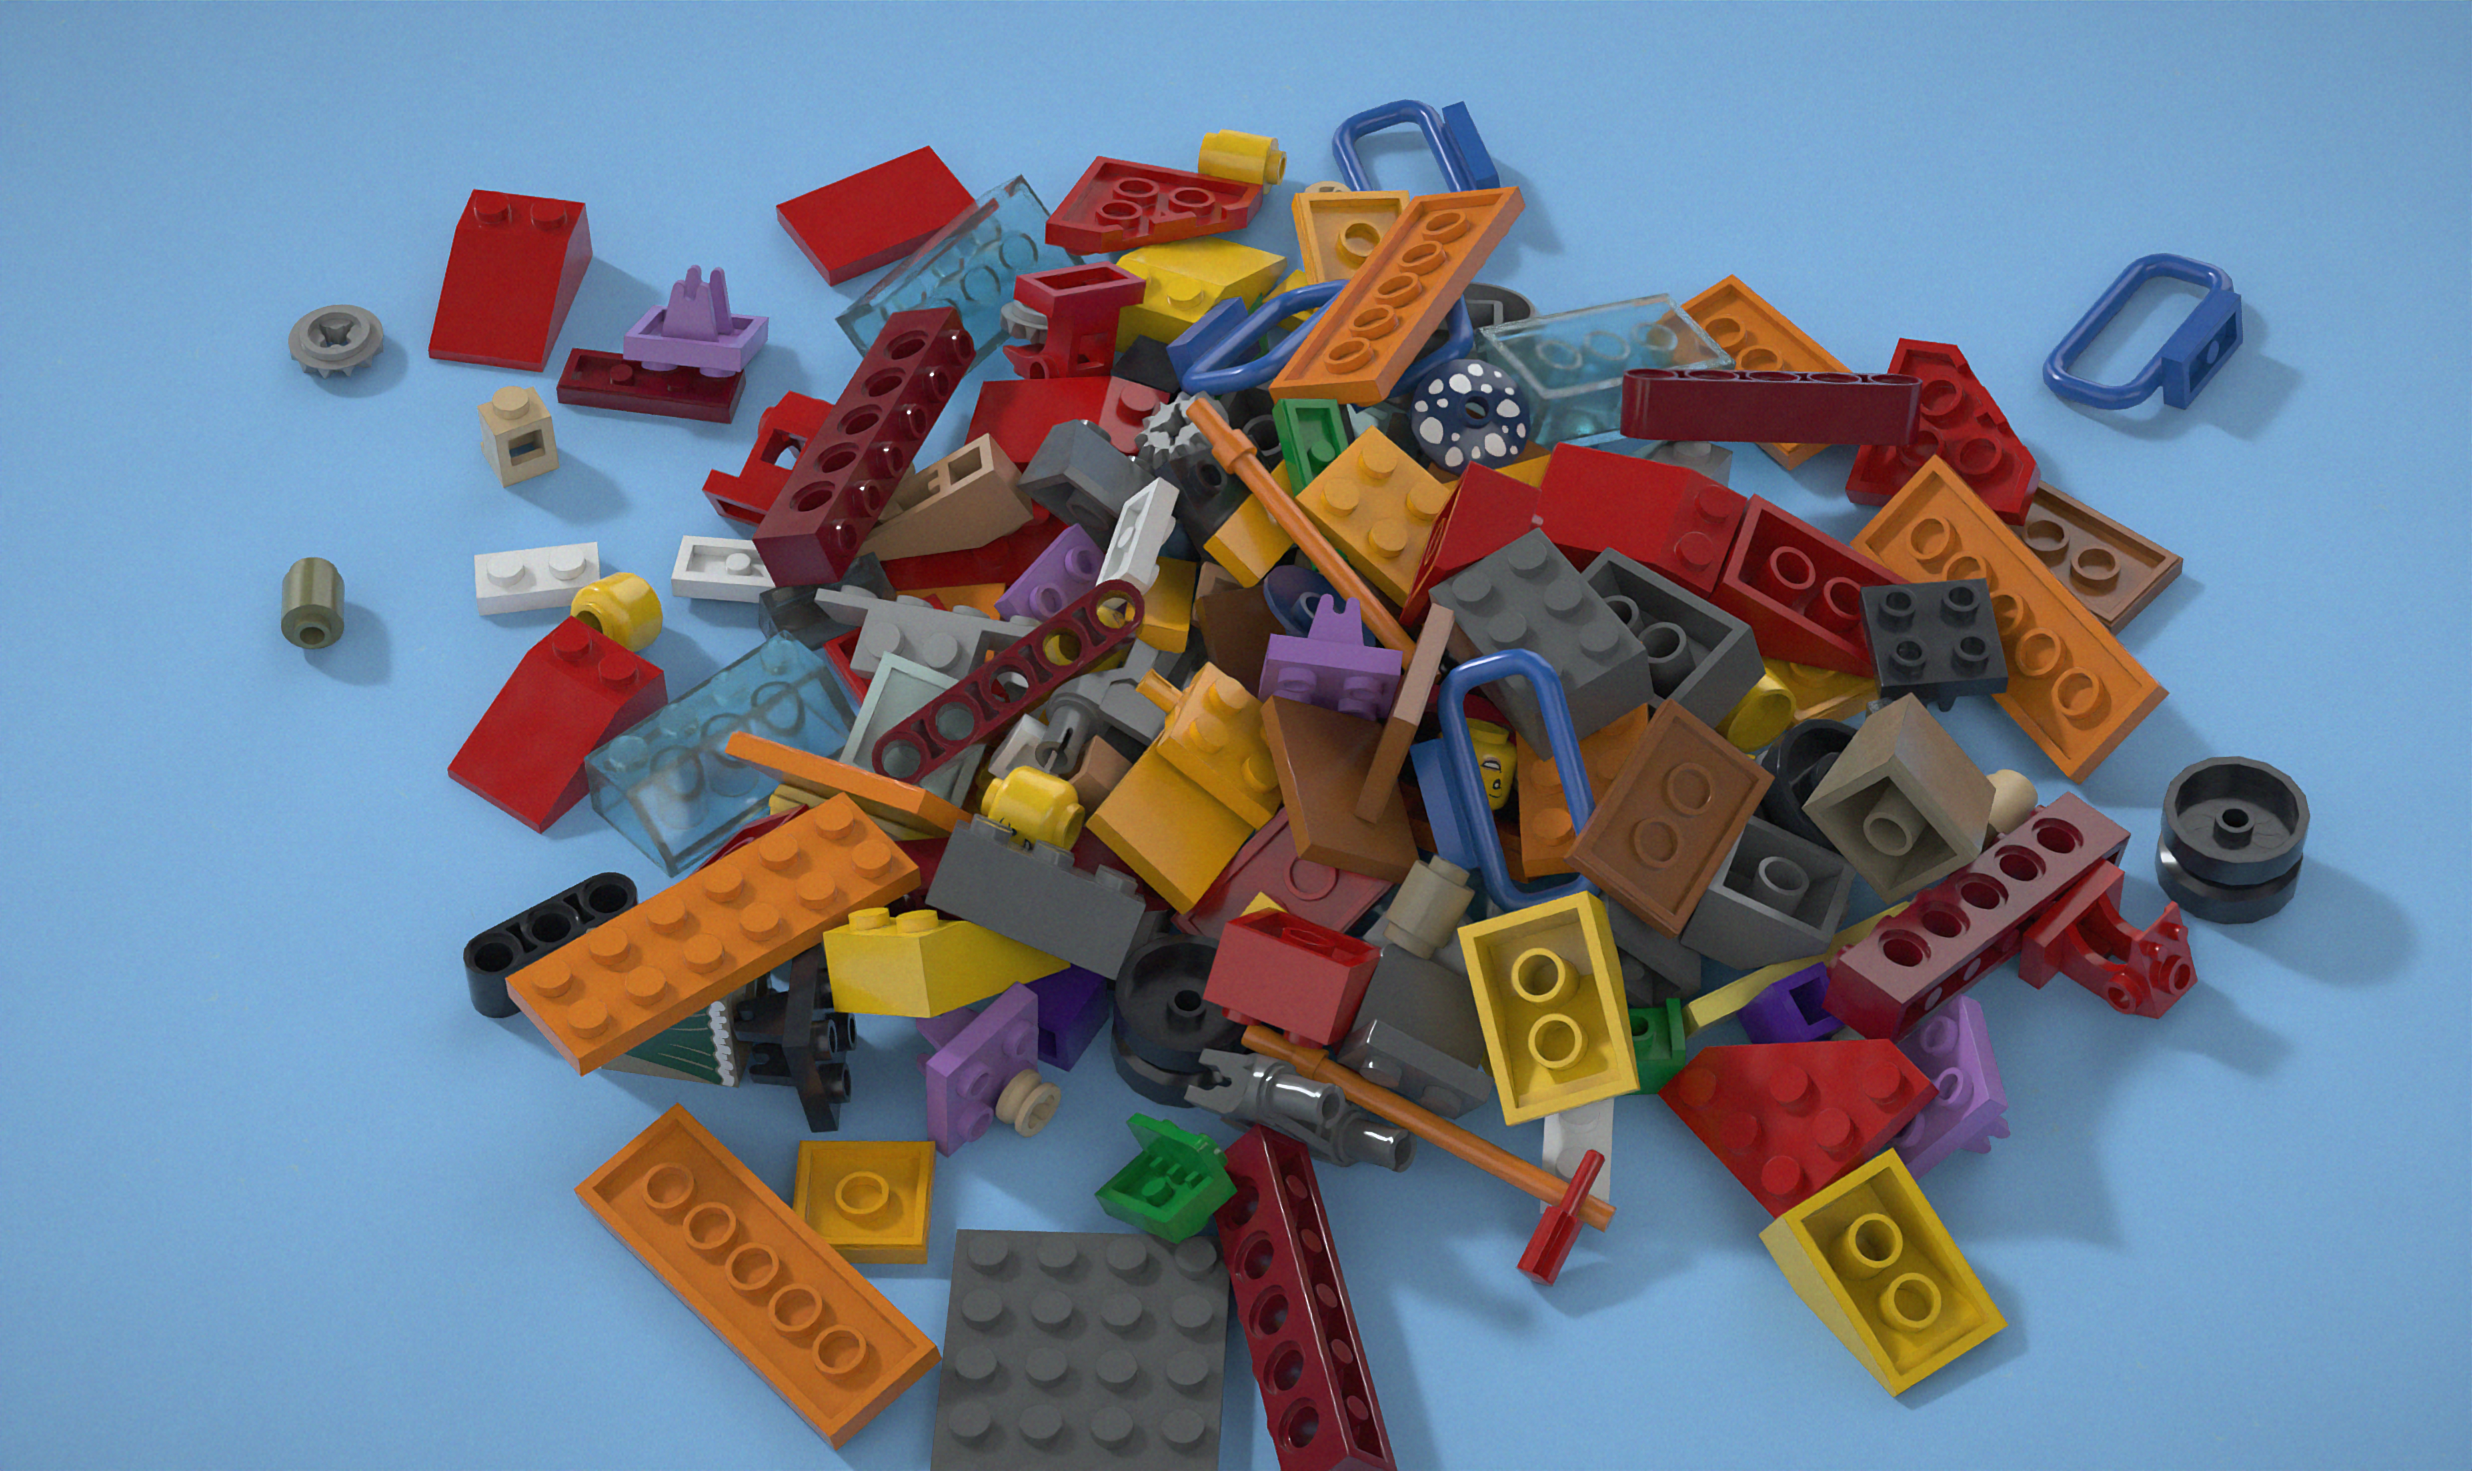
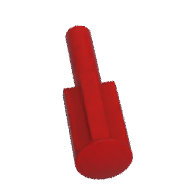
M1593 1149L1586 1151L1559 1206H1547L1518 1265L1515 1267L1528 1279L1553 1287L1584 1225V1222L1577 1218V1215L1605 1162L1604 1155Z

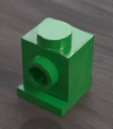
M1666 998V1007L1628 1009L1640 1090L1621 1096L1657 1094L1660 1089L1685 1067L1686 1044L1680 998Z

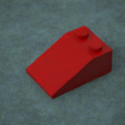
M473 189L455 229L428 347L429 358L543 373L593 256L586 204L555 198Z
M1115 376L983 381L964 446L989 433L1023 474L1054 425L1075 419L1079 421L1084 419L1103 428L1111 436L1110 444L1125 456L1137 457L1139 450L1134 439L1145 430L1142 419L1155 416L1161 410L1160 402L1168 405L1170 393Z
M1558 442L1553 448L1537 487L1542 490L1534 514L1544 518L1541 530L1580 574L1607 547H1610L1706 600L1712 593L1748 498L1694 469Z
M1754 493L1745 504L1712 593L1705 601L1750 625L1761 656L1874 679L1858 605L1860 587L1912 584V582Z
M571 615L527 651L448 766V776L534 831L542 834L671 723L664 670Z

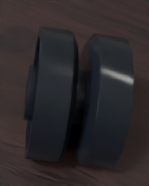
M1807 719L1779 737L1768 750L1753 759V761L1772 774L1775 779L1752 815L1843 856L1803 811L1802 807L1858 730L1833 719Z
M2241 756L2211 757L2187 766L2170 782L2163 802L2160 822L2161 833L2157 843L2154 863L2159 885L2171 901L2177 903L2185 911L2197 918L2221 924L2254 923L2277 914L2294 897L2300 878L2303 861L2302 851L2310 822L2306 795L2290 776L2262 761Z
M1185 933L1156 938L1133 951L1119 970L1114 993V1020L1110 1051L1116 1071L1134 1092L1157 1104L1187 1109L1197 1106L1184 1099L1189 1085L1206 1091L1214 1089L1217 1085L1230 1087L1232 1082L1221 1076V1073L1212 1071L1198 1062L1203 1048L1241 1055L1256 1053L1241 1045L1242 1037L1249 1025L1227 1019L1221 1014L1223 1006L1203 999L1220 942L1215 938Z

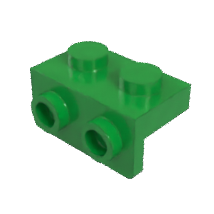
M1136 1112L1126 1121V1124L1143 1151L1095 1192L1094 1195L1107 1215L1179 1244L1183 1239L1201 1231L1208 1223L1210 1215L1237 1192L1236 1187L1224 1170L1228 1160L1219 1145L1204 1133L1195 1135L1180 1129L1168 1119H1164L1161 1122Z

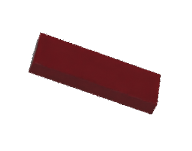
M572 348L557 384L556 391L558 403L731 424L746 385L744 368L741 372L736 371L735 375L729 377L706 376L700 373V367L677 365V368L673 370L655 371L643 368L641 361L623 359L622 353Z

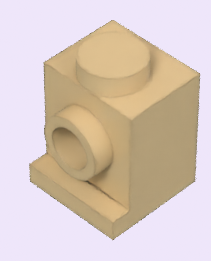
M518 386L503 387L494 393L492 401L477 406L483 439L480 442L481 451L503 488L560 468L552 417L534 387L527 389ZM531 443L535 449L510 458L509 450Z

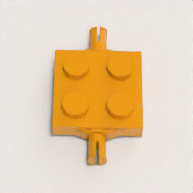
M1209 661L1193 677L1189 687L1185 688L1182 692L1151 668L1138 683L1135 691L1141 693L1166 713L1165 732L1155 751L1259 831L1274 817L1278 806L1281 803L1284 804L1260 711L1264 704L1246 691L1237 680L1224 674Z

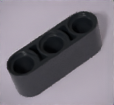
M603 872L594 875L471 939L464 948L463 961L471 1001L475 1010L490 1018H506L521 1012V1009L508 996L505 978L586 934L587 929L599 927L639 904L638 892L633 880L626 875L616 872Z

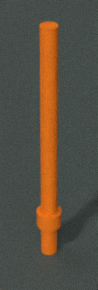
M1205 397L1194 401L1187 408L1186 415L1212 444L1211 454L1228 474L1236 473L1346 602L1352 597L1359 600L1361 620L1386 649L1403 651L1401 667L1406 671L1416 643L1255 457L1257 448L1240 429L1232 430ZM1437 670L1433 681L1435 685L1442 677L1439 670Z
M1262 1024L1259 1026H1248L1242 1037L1241 1045L1261 1055L1291 1063L1297 1067L1296 1072L1307 1079L1325 1084H1336L1343 1089L1347 1100L1401 1128L1413 1132L1424 1140L1550 1205L1558 1207L1570 1185L1562 1179L1328 1059L1329 1051L1323 1048L1309 1049L1295 1045L1285 1040L1280 1033ZM1588 1193L1577 1218L1605 1233L1617 1208Z

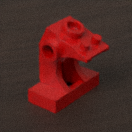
M1109 261L1017 275L1013 299L1045 315L1048 329L1045 344L1035 343L1017 347L1014 345L1003 346L1002 352L1014 365V373L1024 379L1111 376L1110 371L1113 368L1121 307L1144 303L1146 280Z
M789 390L775 407L769 406L766 408L759 421L758 438L739 477L711 469L702 488L703 493L718 515L758 528L833 409L834 404ZM786 448H789L794 458L797 459L792 470L775 465L780 454Z
M2103 859L2023 933L2018 977L2040 990L2058 972H2061L2106 1000L2112 1008L2122 1014H2136L2159 1019L2198 982L2191 949L2187 941L2188 928L2183 925L2178 904L2174 901H2171L2164 908V913L2144 932L2125 921L2119 915L2125 871ZM2114 955L2127 964H2115L2107 959Z

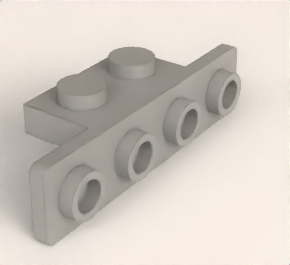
M843 585L840 592L819 588L814 600L834 621L862 627L850 669L858 677L872 680L884 651H887L960 681L983 665L987 650L1002 652L1042 624L1035 619L1018 615L1011 616L1009 622L994 620L978 609L963 605L954 606L952 612L938 610L922 599L907 595H899L896 602L882 600L866 589L851 585Z

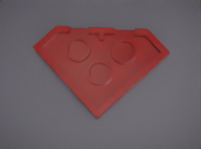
M1097 156L1046 221L1045 244L1063 247L1066 252L1073 255L1088 256L1095 253L1104 254L1244 229L1248 227L1262 207L1264 184L1260 185Z
M1899 338L1887 374L1909 375L1923 380L1918 443L1904 446L1860 445L1845 487L1850 503L1884 507L1936 454L1967 483L2005 524L2024 527L2041 478L2037 462L2027 447L2018 439L2010 427L2007 418L1986 387L1982 386L1957 345Z
M1031 498L1034 518L1024 523L1016 532L1008 536H1001L980 548L863 563L860 565L862 583L884 596V592L1006 583L1008 590L1069 526Z
M1889 1039L1706 1046L1657 1092L1662 1100L1775 1220L1863 1166L1940 1093L1934 1084Z

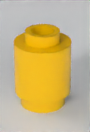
M1221 129L1219 133L1207 132L1205 134L1199 152L1198 173L1254 184H1264L1263 195H1267L1273 185H1281L1283 181L1287 154L1285 151L1279 150L1277 138Z

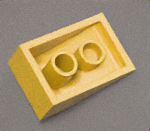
M1209 235L1144 246L1122 256L1115 265L1146 280L1143 304L1121 307L1115 351L1125 353L1140 334L1170 345L1221 300L1242 296L1248 311L1261 293L1263 298L1266 296L1287 268V257Z
M1586 890L1457 928L1506 1126L1512 1127L1640 1090L1622 970L1603 901Z
M868 908L850 913L848 915L849 924L823 932L835 1012L932 1018L1004 992L1016 981L1026 984L1071 967L1070 962L980 925L968 921L938 920L937 911L935 910L912 911L894 918L889 916L888 908Z
M1893 1147L1782 1214L1758 1234L1795 1293L1893 1398L2008 1326Z

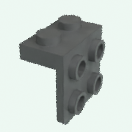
M1397 944L1386 945L1379 950L1381 958L1374 970L1336 1061L1359 1072L1372 1083L1389 1087L1419 1102L1430 1112L1455 1120L1485 1104L1495 1078L1477 1070L1486 1048V1042L1471 983L1469 980L1430 960L1423 959Z

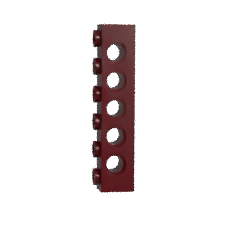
M954 306L893 312L751 538L775 587L838 583L842 579L977 355L972 336L964 328Z
M2069 791L2047 807L2038 805L2029 813L2023 824L2010 834L2006 832L1999 833L1990 842L1985 852L1979 855L1975 861L1950 873L1947 879L1934 889L1930 887L1923 888L1913 898L1908 908L1895 917L1891 915L1883 917L1872 929L1869 936L1857 945L1853 946L1850 943L1844 945L1835 954L1827 968L1826 976L1831 980L1821 1007L1867 1040L1889 1039L1896 1045L1960 993L1964 994L2020 952L2023 933L2100 861L2105 859L2119 868L2131 833Z
M1257 1123L1224 1151L1228 1160L1224 1170L1236 1187L1237 1192L1212 1214L1217 1223L1224 1250V1264L1230 1273L1238 1304V1318L1244 1327L1253 1361L1252 1372L1259 1384L1267 1415V1429L1274 1442L1281 1471H1398L1307 1144Z

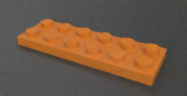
M1519 186L1414 196L1268 387L1274 405H1276L1279 399H1337L1338 404L1355 403L1359 407H1368L1386 399L1408 366L1413 363L1416 355L1430 336L1438 329L1441 321L1455 302L1460 299L1463 291L1477 272L1485 265L1488 257L1502 238L1508 234L1510 227L1526 207Z
M1936 454L1929 459L1849 543L1855 551L1912 583L1986 578L2009 676L2006 693L1990 695L2065 775L2078 785L2170 694L1967 483Z
M843 791L506 977L508 996L575 1071L583 1077L824 941L823 932L849 924L848 915L850 913L868 908H882L921 886L919 867Z
M678 1102L574 1188L580 1203L835 1451L942 1360L937 1346Z

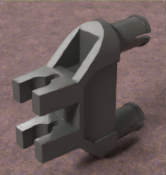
M1136 638L1130 646L1124 662L1120 661L1116 669L1089 673L1072 679L1057 688L1051 694L1046 705V716L1049 721L1048 728L1035 750V758L1039 765L1044 768L1052 751H1055L1057 756L1049 772L1055 774L1070 772L1074 769L1082 745L1096 734L1134 765L1165 728L1166 713L1141 693L1135 691L1138 683L1152 668L1159 651ZM1190 670L1180 687L1181 692L1189 687L1197 673Z
M1203 1048L1198 1062L1212 1071L1221 1073V1076L1231 1081L1232 1084L1230 1087L1217 1085L1209 1091L1189 1085L1184 1097L1185 1100L1198 1108L1221 1116L1220 1121L1233 1129L1246 1133L1257 1123L1263 1124L1307 1144L1311 1159L1340 1167H1349L1359 1161H1364L1401 1173L1411 1166L1417 1150V1141L1413 1132L1404 1128L1397 1129L1371 1122L1366 1112L1360 1106L1345 1100L1341 1087L1332 1083L1325 1084L1307 1079L1297 1073V1067L1291 1063L1257 1053L1241 1055Z

